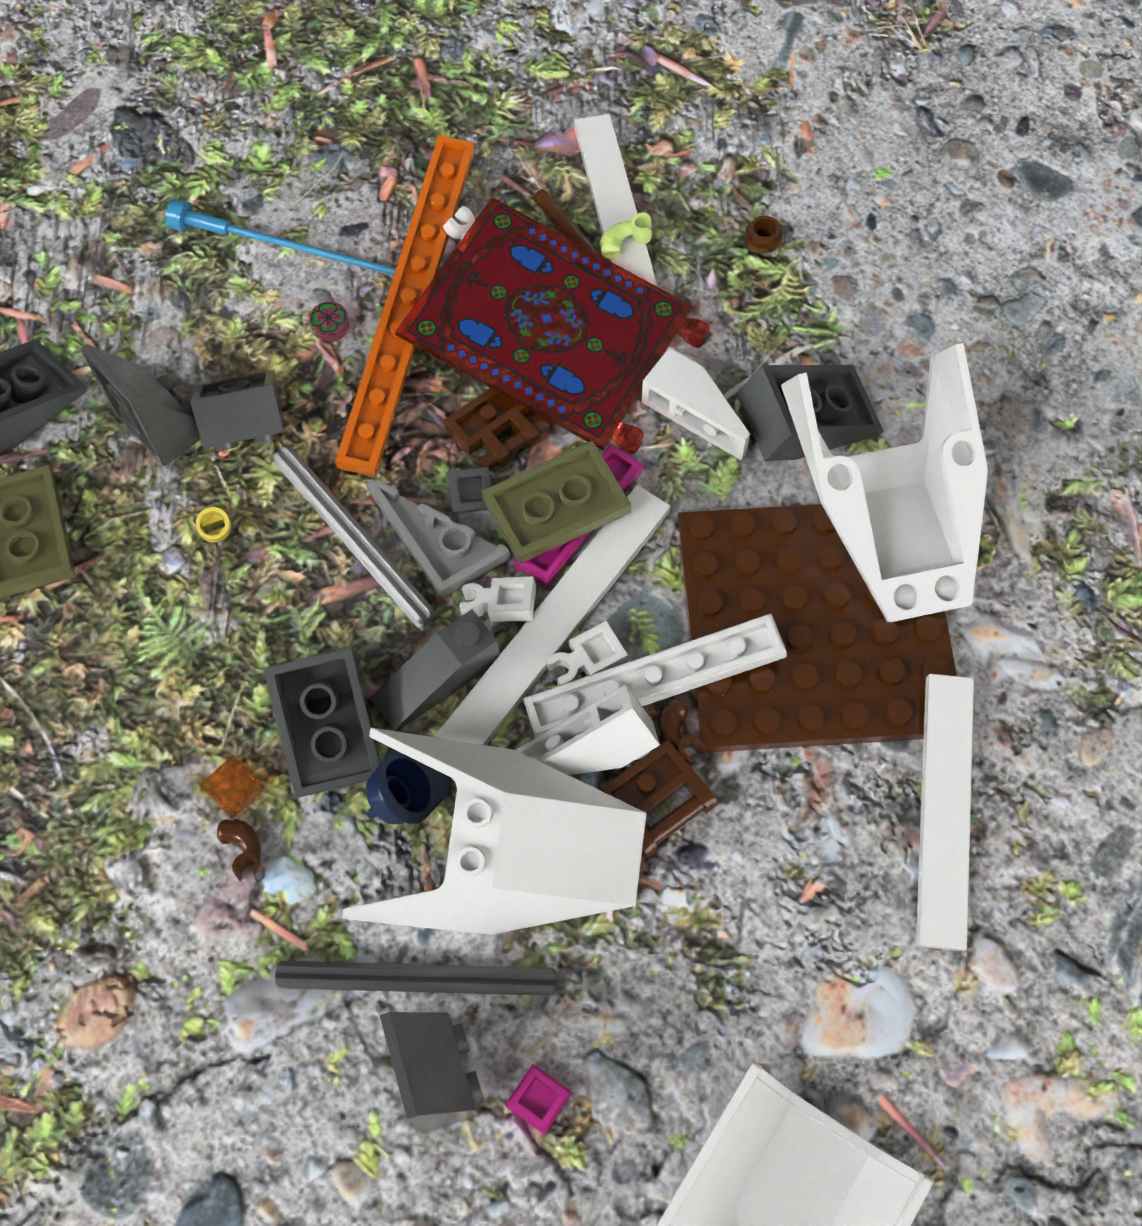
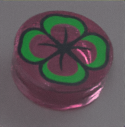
M330 301L320 303L312 309L309 315L311 330L320 340L336 341L342 338L349 330L350 323L347 311L339 303Z

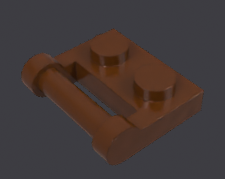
M666 740L600 789V791L646 812V815L683 787L691 794V798L646 831L644 829L642 856L646 859L658 851L657 845L702 811L708 813L718 805L717 799L669 740Z

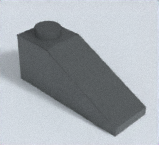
M471 609L429 639L369 700L392 731L398 732L488 670L499 657L498 640L474 610Z

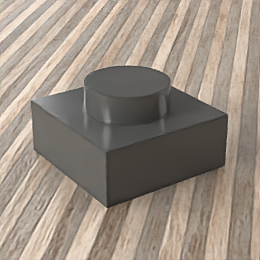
M489 467L455 470L446 473L452 514L488 510L482 499L481 491L491 487Z

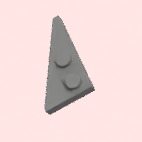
M374 479L366 482L369 493L441 598L446 597L461 588L462 585L470 583L510 559V551L506 546L500 543L496 546L478 537L474 529L464 524L454 523L449 516L422 502L420 505L415 504L400 496L399 490L386 483H378Z

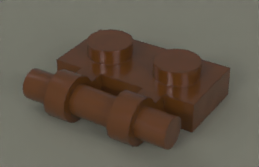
M501 381L444 419L445 429L469 455L481 447L488 452L477 460L479 468L489 467V471L496 466L499 468L505 466L511 461L513 454L525 446L530 448L540 441L539 436L550 429L548 422L542 416L530 423L525 416L532 412V402L519 389L514 390L511 383L503 384ZM511 427L516 433L501 443L496 436Z

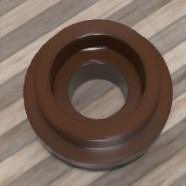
M770 216L756 217L745 230L747 245L757 252L767 253L774 251L782 242V229L778 221Z

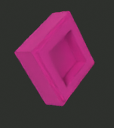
M532 1064L505 1103V1107L545 1136L573 1092Z

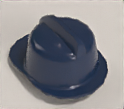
M393 749L379 763L377 769L370 775L366 783V797L370 805L366 816L368 818L379 817L388 824H418L425 820L444 800L450 789L451 777Z

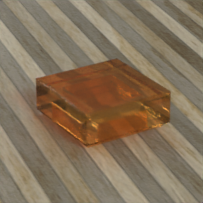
M233 754L199 785L231 819L265 789L264 785Z

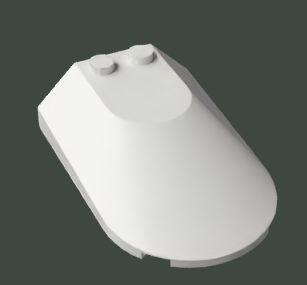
M753 1061L656 1226H911L934 1180L876 1148L790 1091L762 1069V1066Z

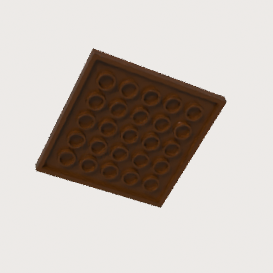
M822 504L678 513L677 523L690 641L772 614L787 652L786 658L695 688L699 735L704 743L703 753L924 739L926 677L929 674L957 676L945 611L887 622Z

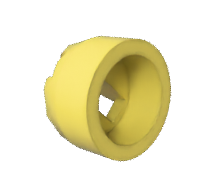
M206 508L196 518V529L200 536L208 542H221L230 533V519L220 508ZM222 523L225 524V527L207 534L204 530L216 527Z

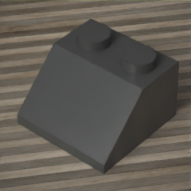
M275 370L196 385L190 402L203 448L214 446L215 451H224L237 447L238 441L254 438L255 443H264L277 439V433L284 432L285 422Z

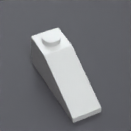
M669 347L643 380L642 403L742 461L746 456L750 433L705 368L698 364L692 356L681 354Z
M625 684L516 750L567 775L622 768L634 760L644 758L651 750L660 746L652 719Z

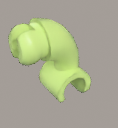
M638 213L634 215L631 221L620 222L609 227L602 234L599 243L602 256L608 259L618 257L621 253L620 246L623 240L630 235L639 244L649 243L652 238L650 229L652 223L649 214Z

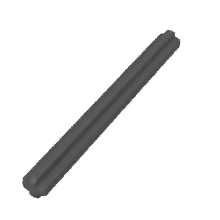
M280 961L277 963L275 970V983L278 987L285 989L552 996L557 988V973L553 968Z

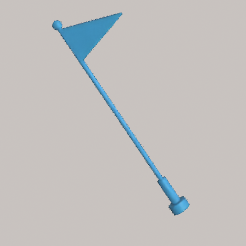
M174 198L170 201L166 210V225L173 230L186 232L192 226L226 236L229 233H234L394 275L396 270L394 267L233 226L229 220L193 211L192 204L187 201ZM471 262L466 263L459 270L455 278V284L450 289L451 291L456 290L465 270L473 266ZM472 274V275L469 277V283H470V279H473V280H475V281H477V282H479V283H481V284H483V285H486L484 282H482V281H480L479 279L473 277L474 274ZM436 279L434 286L438 287L443 280ZM510 297V299H509V301H510V302L508 303V308H509V309L512 307V303H513V301H514V297Z

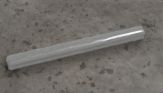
M285 446L281 451L276 452L274 460L277 467L416 627L423 628L432 622L435 618L432 606L292 447Z

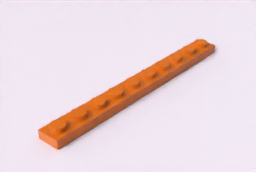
M438 135L335 460L336 468L372 477L377 476L418 340L417 337L409 334L407 329L431 297L449 238L443 226L451 217L455 219L475 153V143L443 135Z

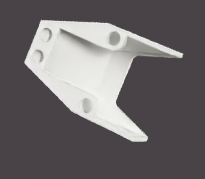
M964 343L953 345L931 356L921 437L914 444L848 457L834 456L817 428L807 373L798 374L781 384L820 502L886 621L894 622L971 606L974 594L988 467Z
M370 728L369 737L451 777L455 781L457 792L445 878L443 884L436 890L343 909L342 919L493 935L636 906L646 812L517 750Z

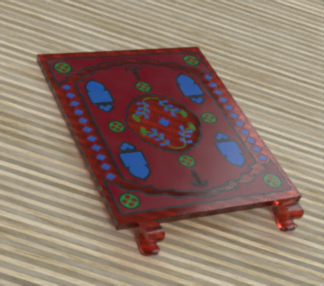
M492 197L399 325L395 335L587 442L593 441L596 447L603 451L612 439L627 453L635 454L641 446L644 432L636 426L621 422L641 392L643 380L664 355L677 333L692 347L700 348L706 340L710 327L702 320L687 318L693 308L692 305Z

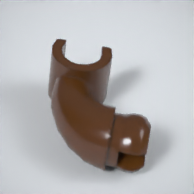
M673 698L668 701L665 707L661 708L658 715V727L664 741L669 740L692 767L694 760L686 755L683 749L690 747L699 754H703L704 743L697 736L689 735L684 738L682 737L680 729L682 720L688 714V707L681 700Z
M234 819V821L222 820L218 824L217 839L222 844L232 843L243 851L242 854L234 859L232 864V871L239 881H242L243 870L249 865H255L253 875L255 880L260 882L264 878L265 869L260 862L261 845L255 830L248 823L239 819Z

